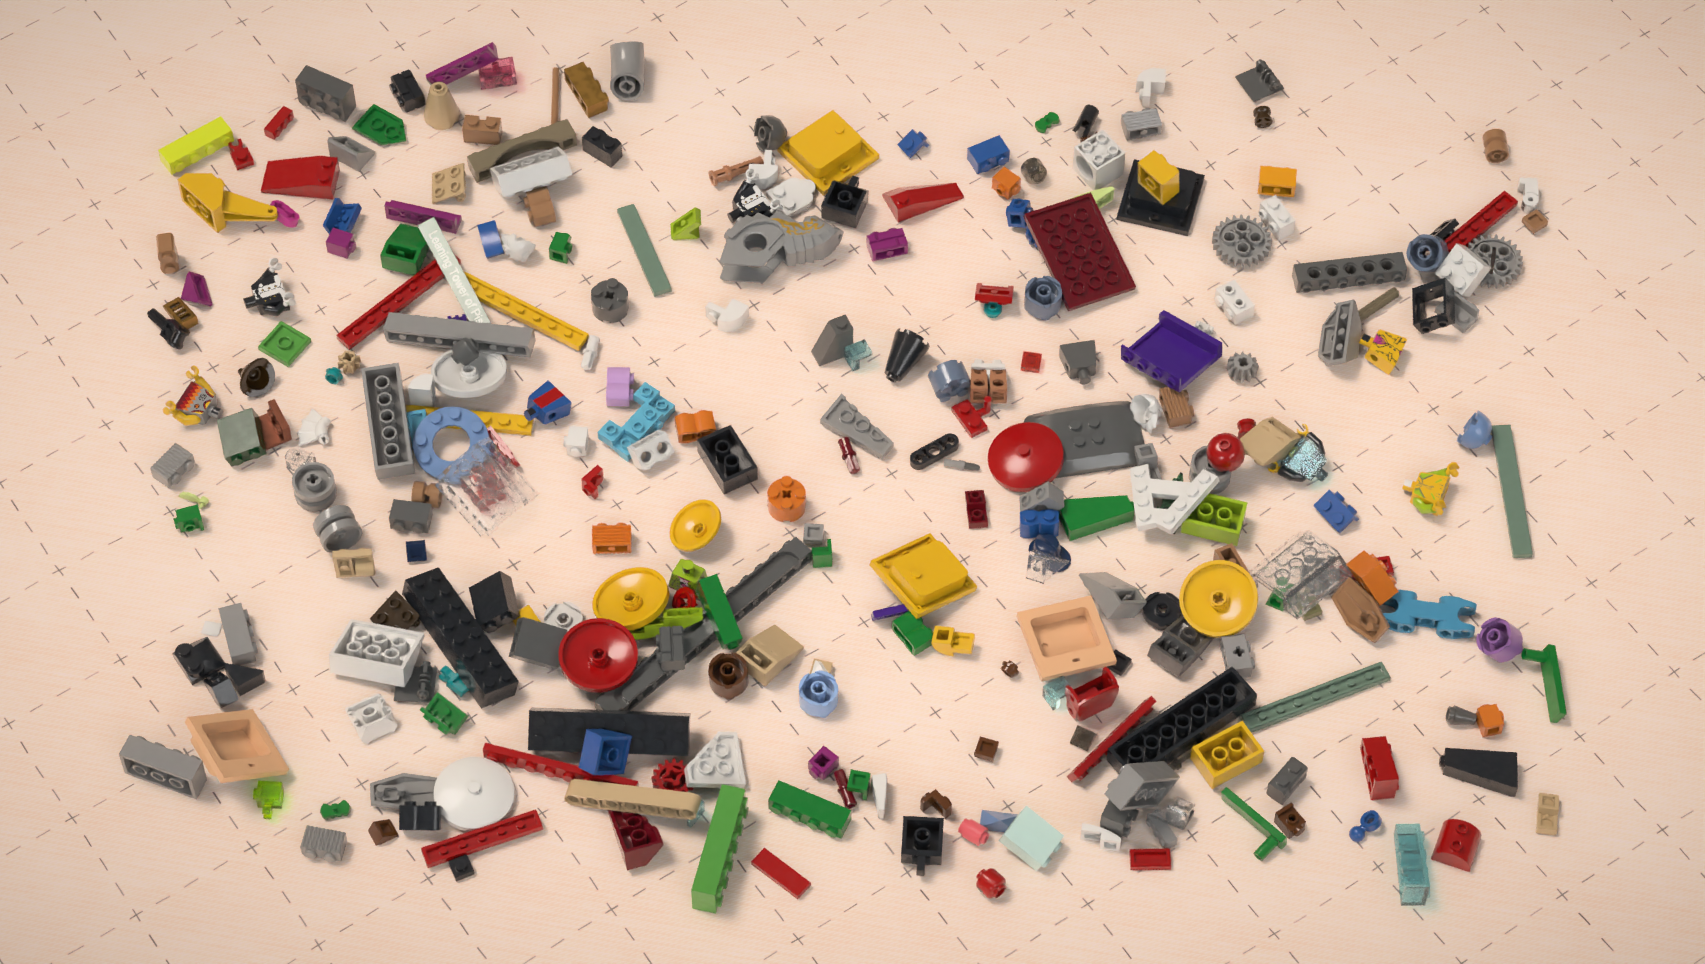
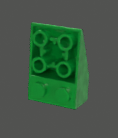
M399 224L386 240L380 254L382 268L413 276L420 271L429 246L418 227Z

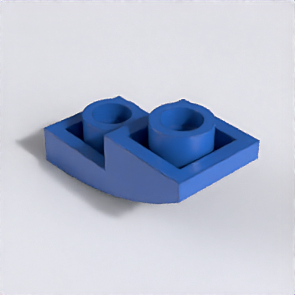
M492 220L477 225L486 258L505 254L496 221Z

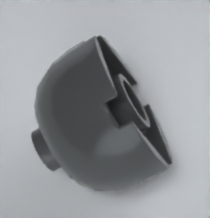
M761 115V118L756 119L754 136H757L759 141L756 142V146L762 152H765V150L773 151L782 146L787 136V129L779 118L773 115Z

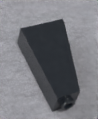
M1445 748L1443 755H1440L1439 767H1443V775L1510 797L1516 796L1518 789L1517 752Z

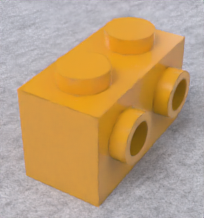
M1260 166L1257 194L1294 197L1297 169Z

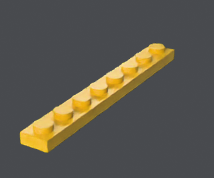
M464 271L480 302L577 351L588 340V333Z
M406 404L407 412L425 409L426 415L440 409V407ZM470 410L483 421L486 428L491 426L496 433L529 436L532 434L534 419L528 421L524 415ZM448 426V427H445V428H452V429H462V428H459V427H457V426Z

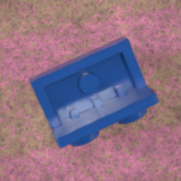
M335 198L323 223V227L329 234L333 228L351 233L362 207L359 203L344 204L340 198Z
M1329 489L1313 506L1337 532L1341 533L1353 520L1356 522L1359 520L1356 516L1358 512L1350 504L1347 506L1343 502L1345 498L1338 491L1334 493Z

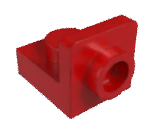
M598 464L581 479L582 491L594 499L598 497L597 486L604 479L603 468Z

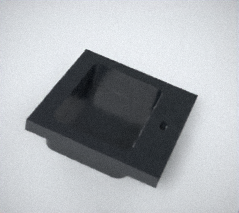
M1134 159L1116 220L1188 236L1205 175L1177 167L1179 170V193L1162 205L1138 183V162L1140 160Z

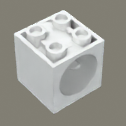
M1101 130L1074 146L1072 169L1092 190L1101 189L1123 175L1126 153L1104 130Z

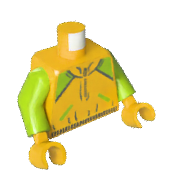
M1451 462L1444 469L1420 472L1416 482L1405 478L1402 489L1412 492L1410 503L1421 514L1442 515V508L1447 507L1444 498L1451 479L1449 476L1451 474L1452 477H1457L1459 475L1457 469L1460 467L1456 462Z

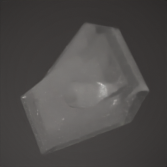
M1034 549L1030 551L1028 556L1026 579L1044 584L1047 579L1071 561Z
M1177 796L1172 802L1146 815L1183 830L1196 804Z

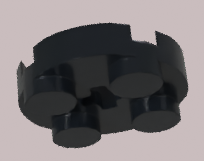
M1154 592L1145 599L1147 603L1143 607L1142 615L1146 622L1156 627L1157 630H1165L1181 616L1182 611L1179 599L1172 593ZM1158 608H1166L1165 613L1158 612Z

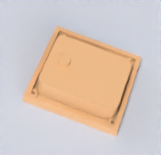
M1091 595L1017 612L1016 617L1041 682L1116 664V657Z
M253 709L187 717L185 721L192 734V745L208 772L217 777L220 783L286 775L289 770Z

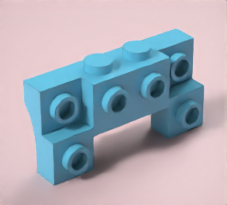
M646 382L633 394L634 401L640 404L641 407L622 427L609 420L597 432L598 439L611 447L627 462L631 459L627 447L651 433L661 430L664 423L675 412V405L660 396V391Z

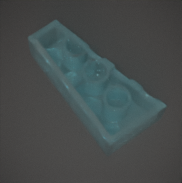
M1420 823L1396 824L1393 834L1401 906L1425 905L1427 898H1430V882L1426 864L1427 853L1423 845L1425 842L1424 831H1421Z

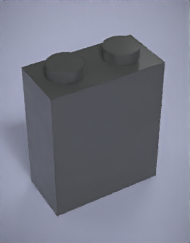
M525 617L519 618L509 657L549 669H556L560 666L559 647L564 635L567 633V629Z

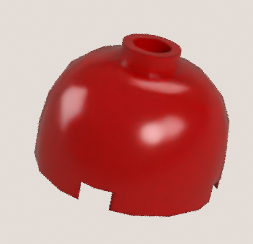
M1217 434L1208 443L1206 451L1208 463L1217 471L1229 470L1231 472L1239 468L1245 458L1244 446L1241 440L1234 434Z

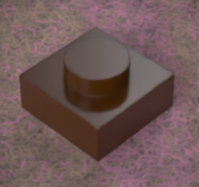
M980 736L974 757L993 762L999 741Z

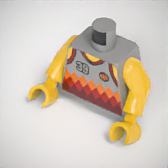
M191 366L194 374H191L188 370L186 376L189 379L194 378L195 381L189 383L176 404L173 401H167L165 405L168 407L163 408V413L166 415L173 414L172 417L186 426L204 425L210 417L220 419L223 409L217 407L216 394L208 382L198 375V367Z

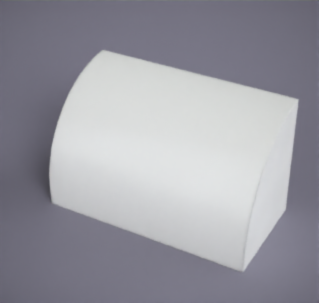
M433 374L419 375L410 382L408 386L410 405L435 406L436 388Z

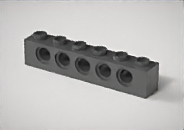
M1403 252L1294 264L1292 278L1296 293H1308L1317 290L1326 291L1335 288L1343 289L1352 286L1361 287L1369 284L1404 281L1406 279L1407 266Z

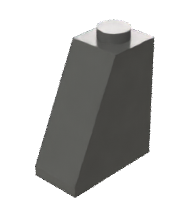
M846 314L829 320L812 348L811 353L819 367L853 354L854 328Z

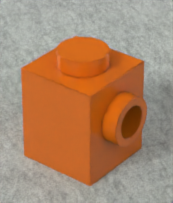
M1005 166L992 177V189L998 195L1009 200L1013 195L1015 196L1019 193L1021 178Z
M1484 704L1477 708L1476 722L1482 738L1501 734L1504 726V715L1501 710L1499 711L1497 704Z

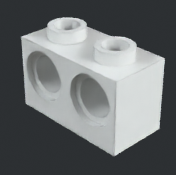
M657 430L627 447L635 467L641 470L651 469L656 462L665 461L670 458L671 454L675 453L667 433L662 430ZM662 443V448L658 451L657 447ZM643 452H646V457L642 460L641 455Z

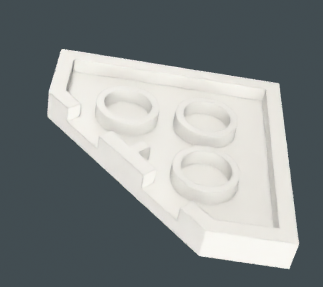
M718 732L702 748L697 756L686 765L684 772L687 787L721 788L722 784L738 788L745 787L746 780L737 732Z

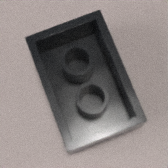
M732 425L697 439V452L724 495L758 480V467Z

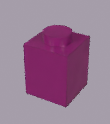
M333 228L326 240L327 253L348 259L351 252L353 253L356 248L354 234Z

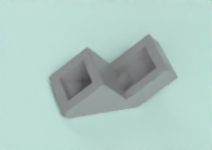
M1153 443L1134 446L1137 466L1148 464L1151 479L1162 480L1157 467L1158 455Z

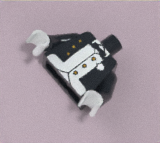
M751 168L746 171L747 180L742 182L733 197V211L727 213L731 223H734L740 216L745 217L748 215L753 217L755 214L760 213L770 218L776 211H783V206L780 205L778 199H773L770 203L757 185L751 183L759 178L758 173H754L751 177L754 172Z
M272 257L268 262L269 267L251 285L252 296L243 298L246 309L257 306L260 315L279 316L284 311H289L290 306L296 304V301L292 299L295 295L285 292L278 273H275V270L279 271L282 269V264L278 262L279 259Z

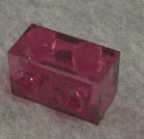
M513 57L499 58V60L478 69L481 90L517 85Z

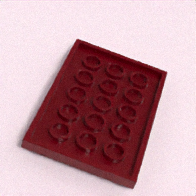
M1091 192L1024 214L1025 222L1051 277L1055 278L1061 285L1062 300L1068 311L1135 290L1136 285Z

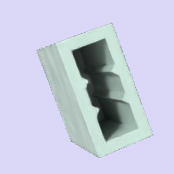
M1026 805L998 841L1037 871L1041 866L1045 868L1052 859L1049 857L1051 853H1056L1063 845L1060 841L1064 835Z

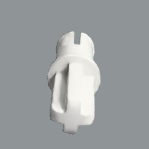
M590 335L587 346L583 350L584 355L581 368L585 371L591 370L594 358L598 355L597 348L600 342L598 336Z

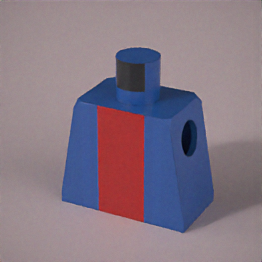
M547 380L529 395L527 410L524 411V416L528 421L537 418L542 424L546 425L570 415L572 402Z

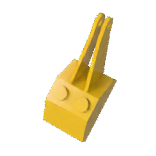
M185 173L177 179L182 202L217 233L226 227L227 221H275L278 218L275 206L226 191L224 181L221 178L215 177L212 173Z

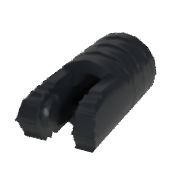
M1085 105L1072 131L1077 132L1080 127H1084L1085 130L1082 133V137H1087L1099 114V110L1093 105Z

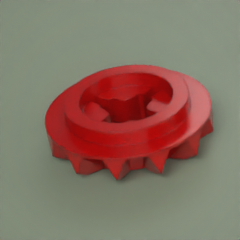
M690 587L678 589L673 596L672 608H693L697 606L696 600L698 596L695 595V590L690 589ZM684 599H687L688 606H685Z

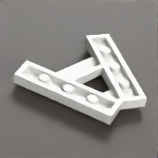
M1148 464L1129 468L1138 532L1159 528L1172 535L1218 484V476L1203 469L1192 482L1151 479ZM1154 498L1175 500L1168 509L1155 508Z

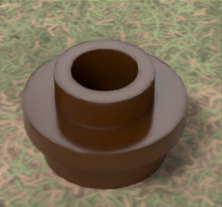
M1010 660L1002 662L1003 666L1000 669L1007 676L1013 678L1019 674L1018 666Z

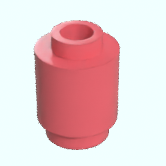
M967 818L962 821L958 829L961 837L977 846L981 843L985 844L990 835L987 827Z

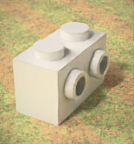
M1276 195L1260 202L1258 216L1278 241L1294 234L1296 220Z
M1235 279L1216 288L1214 301L1218 307L1222 308L1226 318L1231 320L1234 325L1253 317L1255 305Z

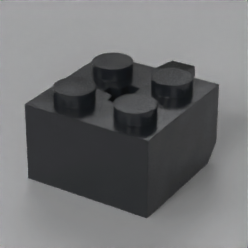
M852 176L848 184L836 180L832 181L821 205L822 219L852 228L857 227L868 203L869 190L858 187L859 177Z
M903 816L901 863L916 864V876L925 875V865H941L944 818Z

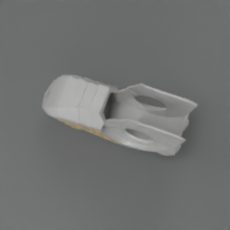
M776 211L770 218L760 213L755 214L753 217L748 215L745 217L740 216L736 220L735 225L724 234L726 244L719 263L723 264L724 267L720 279L723 281L763 284L782 261L787 266H796V264H805L806 262L814 263V260H824V258L836 250V247L841 242L844 231L838 227L831 226L816 215L805 216L803 222H798L779 211ZM757 247V248H762L763 250L758 251V252H753V251H750L749 249H750V248ZM749 266H756L761 268H751Z

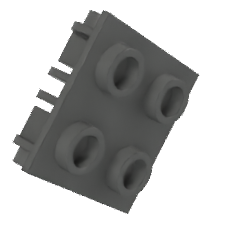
M1262 59L1256 61L1255 68L1235 76L1253 102L1284 89L1280 80L1277 79L1274 72Z
M424 661L420 667L414 666L412 675L405 687L395 686L394 701L430 703L435 692L437 667H432L429 661Z

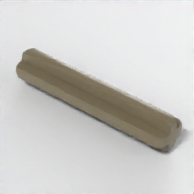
M1393 287L1358 310L1361 322L1398 298L1399 290Z

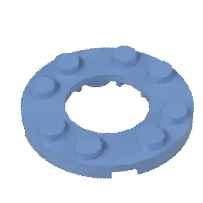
M444 407L433 411L421 421L414 435L413 450L420 467L429 475L446 482L461 481L474 475L480 469L485 459H487L490 451V437L483 421L472 411L461 407ZM448 426L462 428L470 438V446L467 453L455 461L440 459L433 450L435 436L441 429Z

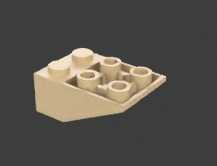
M1272 416L1263 419L1241 437L1240 440L1243 443L1245 455L1253 458L1254 462L1258 465L1265 466L1284 459L1301 436Z
M774 624L748 639L735 653L742 656L746 661L748 674L762 685L767 686L804 649V646Z

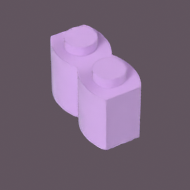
M607 367V406H629L630 401H633V389H630V384L634 385V373H630V367Z

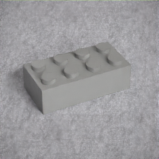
M129 735L119 753L125 774L196 800L207 781L203 762L199 757L185 755L178 749L166 748L158 742L152 743L142 736Z
M1165 761L1125 764L1120 769L1118 777L1108 784V789L1104 795L1120 811L1157 807L1180 779V776Z

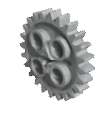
M1240 214L1239 218L1233 215L1232 220L1226 217L1225 222L1220 221V225H1216L1215 231H1213V250H1216V256L1221 255V261L1227 259L1228 265L1231 262H1234V267L1240 264L1242 268H1244V264L1251 267L1252 262L1258 265L1259 260L1264 261V257H1268L1269 251H1271V232H1267V226L1262 227V221L1256 223L1257 218L1250 220V215L1246 219L1243 218L1242 214Z
M1488 234L1486 239L1481 235L1480 240L1474 238L1473 243H1468V249L1489 266L1491 265L1492 250L1496 249L1493 274L1489 272L1481 281V287L1485 283L1488 288L1491 287V284L1496 289L1498 284L1505 287L1506 282L1512 284V279L1517 280V276L1521 274L1523 256H1520L1521 250H1516L1517 244L1511 245V239L1506 242L1504 241L1505 236L1498 239L1497 234L1494 238H1491L1490 234Z

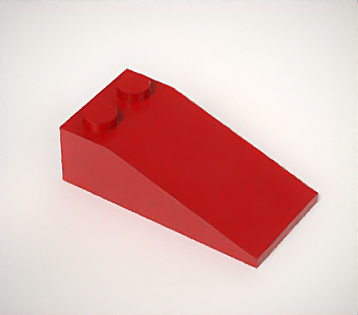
M311 156L268 161L261 193L333 200L340 172L338 157Z

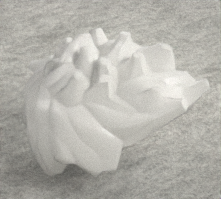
M500 234L505 255L509 254V258L515 261L526 262V259L536 247V244L531 243V241H525V238L521 236L517 238V234Z
M1149 394L1135 395L1130 404V410L1134 415L1133 419L1143 429L1146 428L1151 433L1152 429L1156 428V425L1160 423L1159 417H1162L1163 409L1155 396Z

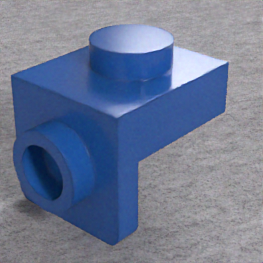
M913 129L897 144L910 158L923 145L927 148L929 146L926 142L928 138L921 131L917 133Z

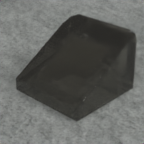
M1077 725L1070 744L1088 751L1097 733Z

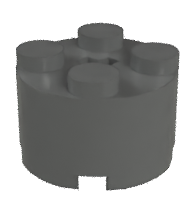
M610 278L596 284L591 289L593 315L599 321L603 322L604 320L609 321V323H616L624 319L629 309L627 288L615 278Z

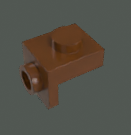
M936 789L931 793H926L921 798L920 809L922 812L933 806L944 819L951 815V801L946 796H942Z

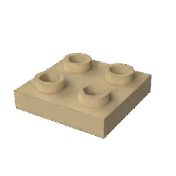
M359 548L356 550L340 549L332 551L336 578L375 575L372 549Z

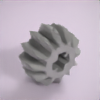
M1242 351L1239 355L1235 352L1228 359L1226 369L1229 377H1234V382L1240 380L1241 383L1244 380L1250 382L1252 378L1256 377L1259 365L1256 357H1251V353L1246 355Z

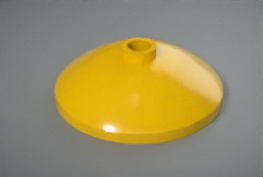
M704 499L693 501L684 506L671 523L670 539L673 545L681 551L691 552L709 544L718 533L721 525L720 509L712 501Z

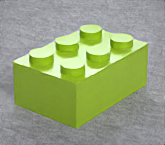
M1209 493L1182 523L1181 533L1226 544L1232 543L1234 546H1237L1248 502Z

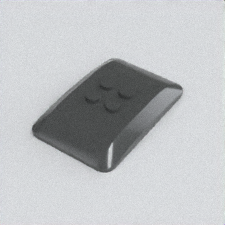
M1129 401L1103 402L1055 409L1029 415L1024 420V422L1045 425L1052 429L1059 437L1064 450V463L1056 478L1137 466L1134 446L1145 444L1140 424L1133 419L1134 415L1130 410L1131 402Z

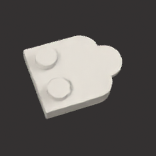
M793 177L766 191V196L770 201L778 199L780 205L783 206L781 213L791 218L812 206L813 193L816 186L809 179L800 180Z

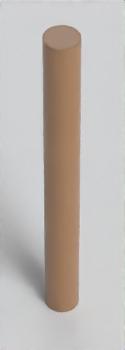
M557 67L552 69L551 125L558 121L560 69Z

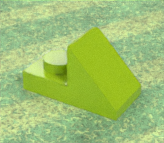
M694 207L670 224L671 239L700 238L699 226L702 225L701 210Z

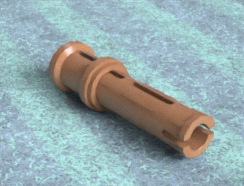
M761 156L730 167L725 165L722 169L710 170L708 172L710 181L713 186H717L718 183L726 180L731 181L733 177L746 173L749 169V164H764Z

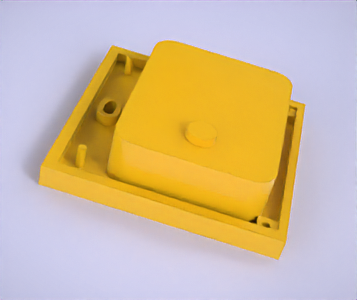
M834 110L786 140L777 149L805 179L815 183L816 189L823 196L827 194L833 180L844 183L877 161L880 156Z
M931 533L871 560L869 564L916 619L973 593L977 589V585L968 576V570L943 542L937 541Z

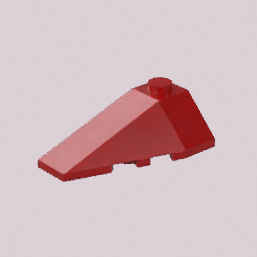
M957 183L899 187L882 194L898 223L964 198Z

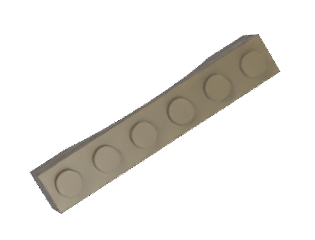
M568 119L557 121L552 125L541 127L533 132L525 133L517 138L506 140L498 145L490 146L487 149L468 155V168L476 183L492 177L490 168L502 165L521 153L541 149L549 150L556 147L566 150L577 146L576 133Z

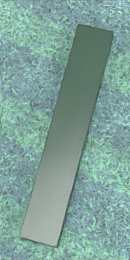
M631 204L618 208L617 214L653 296L656 297L672 292L670 283L635 205Z

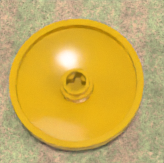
M1213 560L1197 566L1187 575L1180 589V608L1187 623L1200 634L1214 638L1235 635L1247 627L1254 618L1258 607V591L1253 578L1243 567L1230 561Z
M645 567L625 569L610 576L599 586L592 601L593 612L596 618L610 619L620 623L629 631L635 630L651 623L663 612L669 600V588L664 577L653 569Z

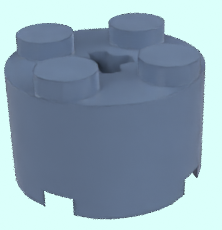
M1421 234L1409 243L1406 254L1408 261L1416 270L1435 272L1448 256L1449 251L1447 243L1440 237ZM1426 251H1430V255H1425Z
M1043 276L1042 278L1034 277L1028 281L1025 287L1024 309L1030 315L1047 321L1060 311L1062 289L1060 283L1055 278Z
M957 360L943 362L937 365L936 371L933 372L931 370L928 374V379L940 402H946L956 395L958 397L965 396L968 393L967 389L971 385V380L962 361L960 363Z

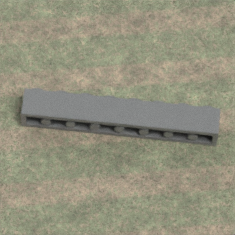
M389 312L383 328L385 339L388 342L452 349V346L461 339L472 338L478 344L479 352L531 358L536 342L533 328Z

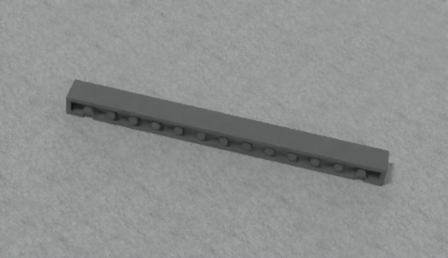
M794 537L791 541H786L779 551L773 552L763 564H758L752 573L745 575L735 587H730L725 595L736 622L740 621L812 561V550L797 537ZM704 610L703 620L683 629L685 665L717 640ZM659 646L651 656L645 657L640 662L626 683L614 690L601 693L596 698L595 709L630 711L679 670H661V664H657L656 653L660 652Z

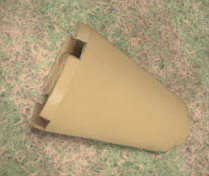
M435 82L429 88L424 109V119L426 124L431 125L433 129H450L456 121H459L460 110L447 85L443 82Z

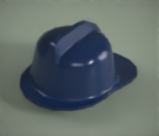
M1039 534L1029 545L1028 551L1030 555L1050 571L1062 572L1068 569L1071 564L1070 553L1051 534Z

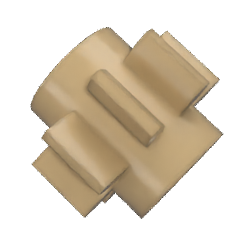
M345 350L342 355H338V368H343L344 374H354L356 369H360V355L355 356V351Z

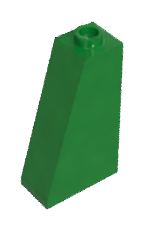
M1127 495L1064 499V507L1058 510L1059 521L1069 541H1073L1133 521L1135 509L1134 502H1130Z
M714 574L698 580L695 591L722 650L726 648L732 650L739 647L743 638L718 575Z

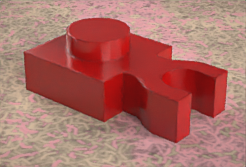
M241 138L237 139L238 146H233L231 142L228 143L231 151L230 156L237 170L254 165L248 148H243Z

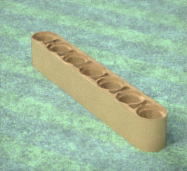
M580 779L570 781L564 797L565 802L573 806L688 820L696 818L701 804V797L695 793Z

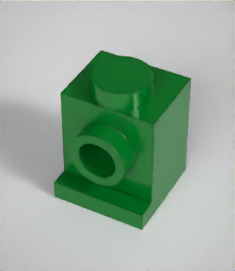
M555 233L549 246L550 260L568 263V254L571 253L573 247L571 235L568 233Z
M198 504L175 510L177 516L173 518L175 528L180 529L181 533L190 532L197 528H200L201 531L204 530Z

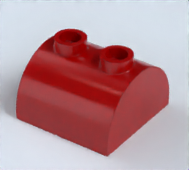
M1448 819L1444 821L1431 860L1470 872L1482 836L1480 830L1473 824L1463 820Z

